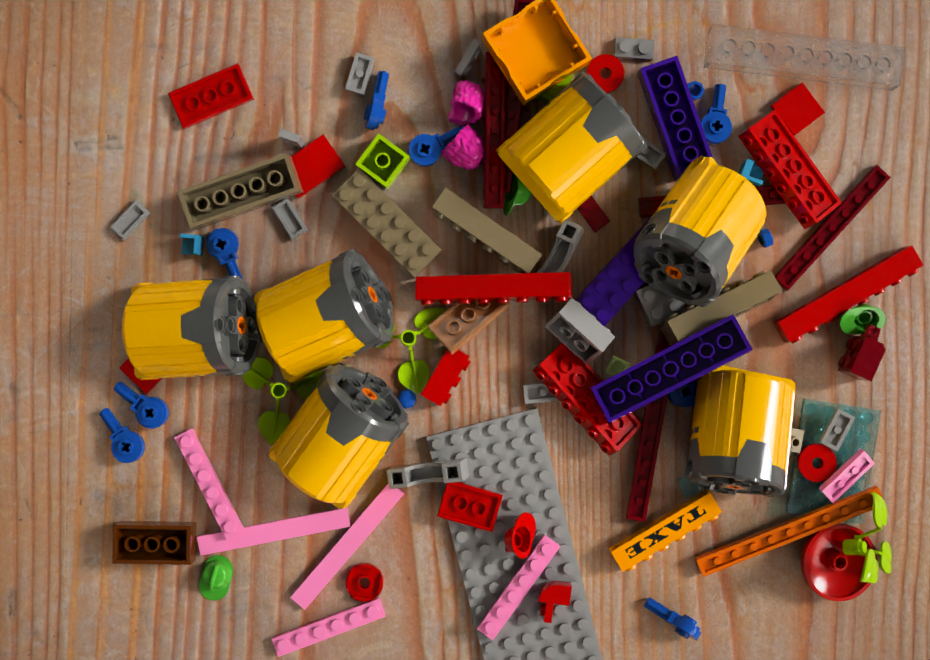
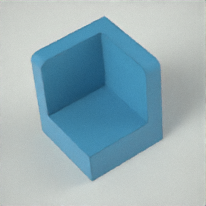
M750 159L744 160L739 174L749 180L754 186H761L763 183L761 178L764 172L759 166L753 165L754 161Z
M180 234V238H183L182 254L202 256L204 237Z

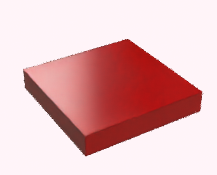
M803 82L770 106L773 111H777L794 136L825 113Z

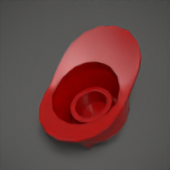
M522 513L517 518L515 526L508 529L504 536L505 551L515 553L521 559L527 558L535 536L536 522L531 513Z

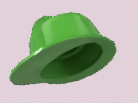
M513 174L511 194L507 193L504 202L503 213L505 216L509 215L513 206L525 204L531 196V192L515 174Z
M868 304L858 305L845 312L840 320V328L846 334H862L868 324L881 329L886 322V316L877 307H872Z
M216 555L210 557L205 562L199 580V590L206 599L216 601L222 599L227 594L233 575L232 563L228 558Z

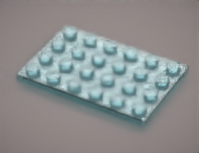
M803 398L798 429L805 430L801 451L806 445L813 443L821 444L818 441L835 409L839 408L856 418L838 452L832 450L837 460L835 472L860 448L874 460L881 410ZM795 452L786 512L803 515L831 502L818 489L825 481L812 482L800 474L796 464L799 453ZM819 457L814 458L812 461V466L818 468L821 465ZM872 467L836 501L868 489ZM865 513L845 522L864 524Z

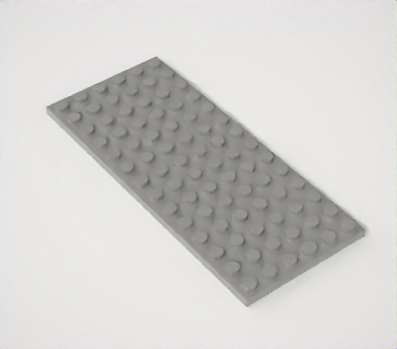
M534 408L426 436L432 461L467 458L469 477L462 483L503 494L493 532L448 520L484 660H602L538 409ZM438 482L441 496H443L446 483ZM522 513H531L536 522V531L530 553L544 534L561 547L494 640H491L477 630V627L527 559H521L515 553L506 552L504 536L508 529L515 526L517 518ZM551 581L570 582L572 586L570 605L554 604L552 622H543V618L540 616V605L544 603L538 602L539 590Z

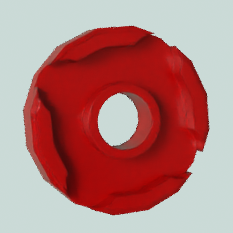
M602 54L596 56L590 62L586 74L591 75L606 93H610L622 84L625 70L618 58L613 55ZM607 69L611 75L609 78L604 79L601 77L600 71Z
M813 443L806 445L798 454L796 464L798 471L804 478L812 482H822L828 480L834 474L837 460L829 447ZM819 457L821 465L818 468H814L812 461L814 458Z
M359 563L353 566L346 577L347 591L351 597L361 602H369L381 593L384 585V577L381 571L370 563ZM363 577L368 578L370 585L363 587L360 585L359 580Z

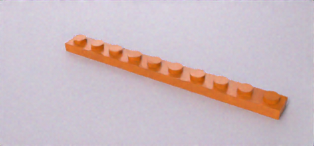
M873 486L697 556L695 559L702 576L705 577L873 510L871 492H875L882 497L880 490L877 486Z

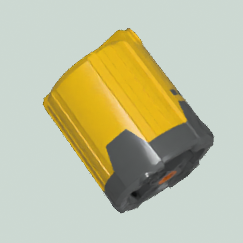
M583 71L512 137L499 146L496 152H498L499 157L551 216L561 224L574 210L648 146L646 139L640 135L632 124V119L622 106L610 94L607 95L591 75Z
M699 156L694 159L636 238L633 246V256L635 260L634 265L639 272L640 279L648 283L653 289H658L671 298L686 302L687 305L705 307L715 301L765 223L766 208L758 190L741 174L718 165L712 157Z
M355 249L345 251L339 254L338 257L271 288L261 290L254 296L257 323L263 342L272 358L279 365L283 378L290 383L305 379L307 376L323 370L329 365L332 366L371 348L390 342L394 334L393 305L390 293L383 281L379 279L373 268L364 259V256L355 252Z
M223 276L222 278L161 283H137L131 289V296L123 312V344L126 354L134 366V374L140 380L244 375V373L250 370L251 365L255 361L263 340L257 323L254 295L249 289L248 284L240 276Z
M341 364L329 365L286 429L270 448L269 456L277 463L284 476L299 490L312 498L331 503L338 509H344L348 507L394 442L409 425L408 414L393 394V390L381 378L375 377L369 372L364 373L358 369L342 366Z
M722 366L698 378L686 478L690 482L716 493L731 495L739 493L763 495L766 497L784 495L787 486L795 383L791 379L728 366Z

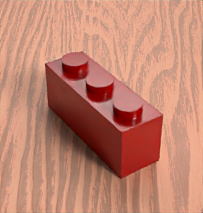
M459 349L453 355L446 350L421 395L439 406L442 403L447 404L452 395L449 391L452 386L456 388L461 380V377H459L462 370L466 371L471 363L468 360L470 356Z

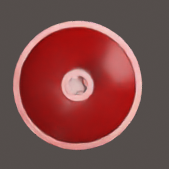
M839 523L813 533L808 538L801 554V571L805 582L812 591L825 599L841 602L858 597L870 586L871 583L860 582L866 557L861 555H845L843 552V541L845 539H854V535H861L864 532L851 525ZM868 536L861 538L862 541L866 542L867 549L875 550Z

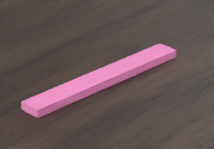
M387 484L290 598L305 610L400 500L404 492L399 488L389 489V484Z
M347 507L246 526L243 532L226 540L223 532L220 531L197 536L200 556L346 528L350 527L351 523Z

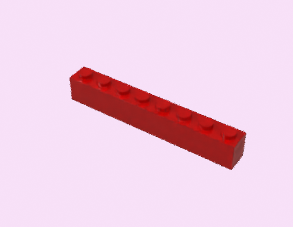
M913 245L905 246L773 323L784 342L796 343L802 339L801 336L807 332L811 334L819 329V325L833 322L836 315L840 313L844 315L852 306L866 303L871 295L877 296L885 292V287L890 284L891 286L902 282L901 278L906 275L910 277L918 273V268L924 265Z
M570 272L416 277L415 300L421 302V305H433V302H440L441 305H451L452 302L459 301V304H471V301H478V304H489L490 301L496 300L497 303L501 304L509 303V300H516L517 303H528V300L536 299V302L544 303L547 302V299H555L556 302H567V299H572V275Z

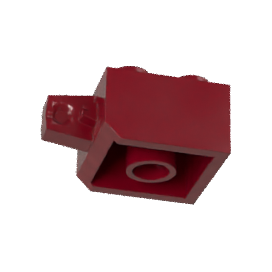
M868 324L860 336L850 338L846 344L847 350L845 355L839 359L837 371L857 380L872 382L886 351L884 344L878 342L881 329Z

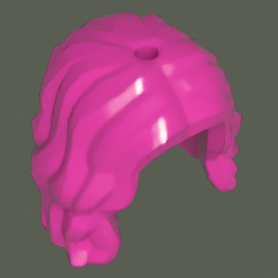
M462 80L455 84L450 103L452 109L447 116L449 122H454L456 125H467L476 123V120L481 119L485 98L484 91L480 85L467 80Z
M467 124L442 151V156L457 167H462L466 170L476 169L484 162L485 149L482 138L475 129Z

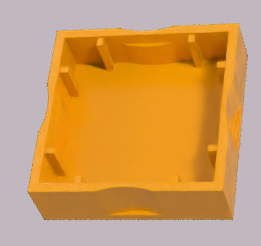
M535 0L518 14L506 18L482 34L481 40L523 105L584 68L592 60L578 35L568 25L564 13L555 0Z

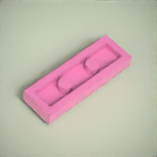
M860 448L818 489L831 503H834L875 463Z

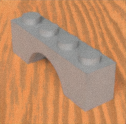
M567 219L563 221L556 235L552 251L545 264L537 273L564 272L584 233L582 226Z
M467 458L395 465L386 470L389 489L405 488L428 482H463L469 477Z

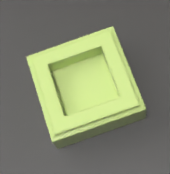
M612 355L605 373L614 376L628 369L630 363Z

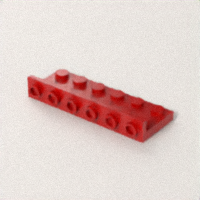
M776 110L738 136L804 229L818 223L842 203Z
M563 343L533 369L537 379L548 387L549 392L556 396L563 408L573 415L575 421L587 431L588 436L594 439L600 446V449L610 456L618 452L642 426V423L632 412L612 423L608 422L591 387L603 382V380L589 364L586 365Z

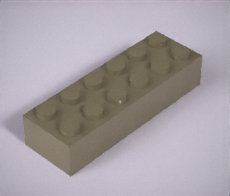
M287 153L177 191L189 228L194 230L304 193L292 157Z
M360 168L332 195L415 278L442 252Z
M447 188L442 191L432 206L435 217L441 221L445 219L449 221L452 229L457 232L462 230L466 233L465 236L473 243L479 242L482 244L481 248L489 254L493 252L498 255L497 259L505 265L509 263L514 266L513 271L516 273H530L542 256L540 252Z
M761 271L755 274L752 279L748 281L745 279L737 283L731 290L730 288L722 290L716 300L705 307L691 305L684 309L685 311L681 315L675 313L669 316L664 321L661 331L669 346H672L732 314L736 318L771 301L782 292V289L772 271L767 273Z

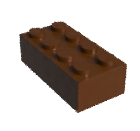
M119 521L113 524L112 564L190 565L196 560V522Z

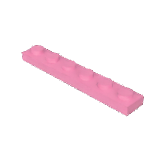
M189 429L174 437L226 540L243 532L245 529L194 429Z
M543 535L478 625L477 630L491 640H494L561 547L558 543L547 535Z
M378 597L369 602L277 635L271 640L277 656L280 657L381 619L386 614Z

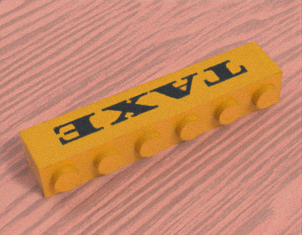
M705 490L608 549L622 572L625 570L628 572L633 570L640 561L645 562L653 557L652 554L655 552L666 550L673 541H681L688 532L699 530L702 528L703 523L716 520L719 517L718 514L722 513L711 493Z

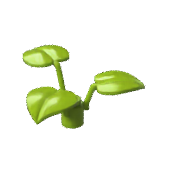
M429 308L421 311L414 320L415 326L420 329L419 331L405 330L401 335H393L392 339H401L402 345L409 349L411 363L407 362L401 365L398 370V378L404 387L415 394H419L425 388L430 375L429 367L425 361L418 360L414 362L412 346L416 343V335L423 332L427 339H437L427 326L444 313L446 309ZM390 342L376 348H386L390 345Z
M256 357L250 370L242 375L244 382L252 389L258 390L265 383L271 387V394L276 398V412L266 411L258 420L259 431L268 444H274L290 423V418L286 413H279L280 399L286 397L288 390L296 388L297 394L301 398L307 399L323 374L322 371L294 382V386L286 387L282 383L273 384L268 381L273 375V366L267 359Z
M871 492L873 497V521L877 528L861 535H854V539H845L843 541V552L845 555H861L866 557L860 582L874 584L878 581L879 566L875 559V554L880 556L879 565L881 570L886 574H890L892 571V551L887 541H882L880 551L867 549L866 542L861 540V538L881 531L882 526L887 525V506L880 495Z

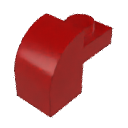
M551 581L539 590L538 602L544 603L540 605V616H542L543 622H552L554 604L570 605L572 590L570 582Z

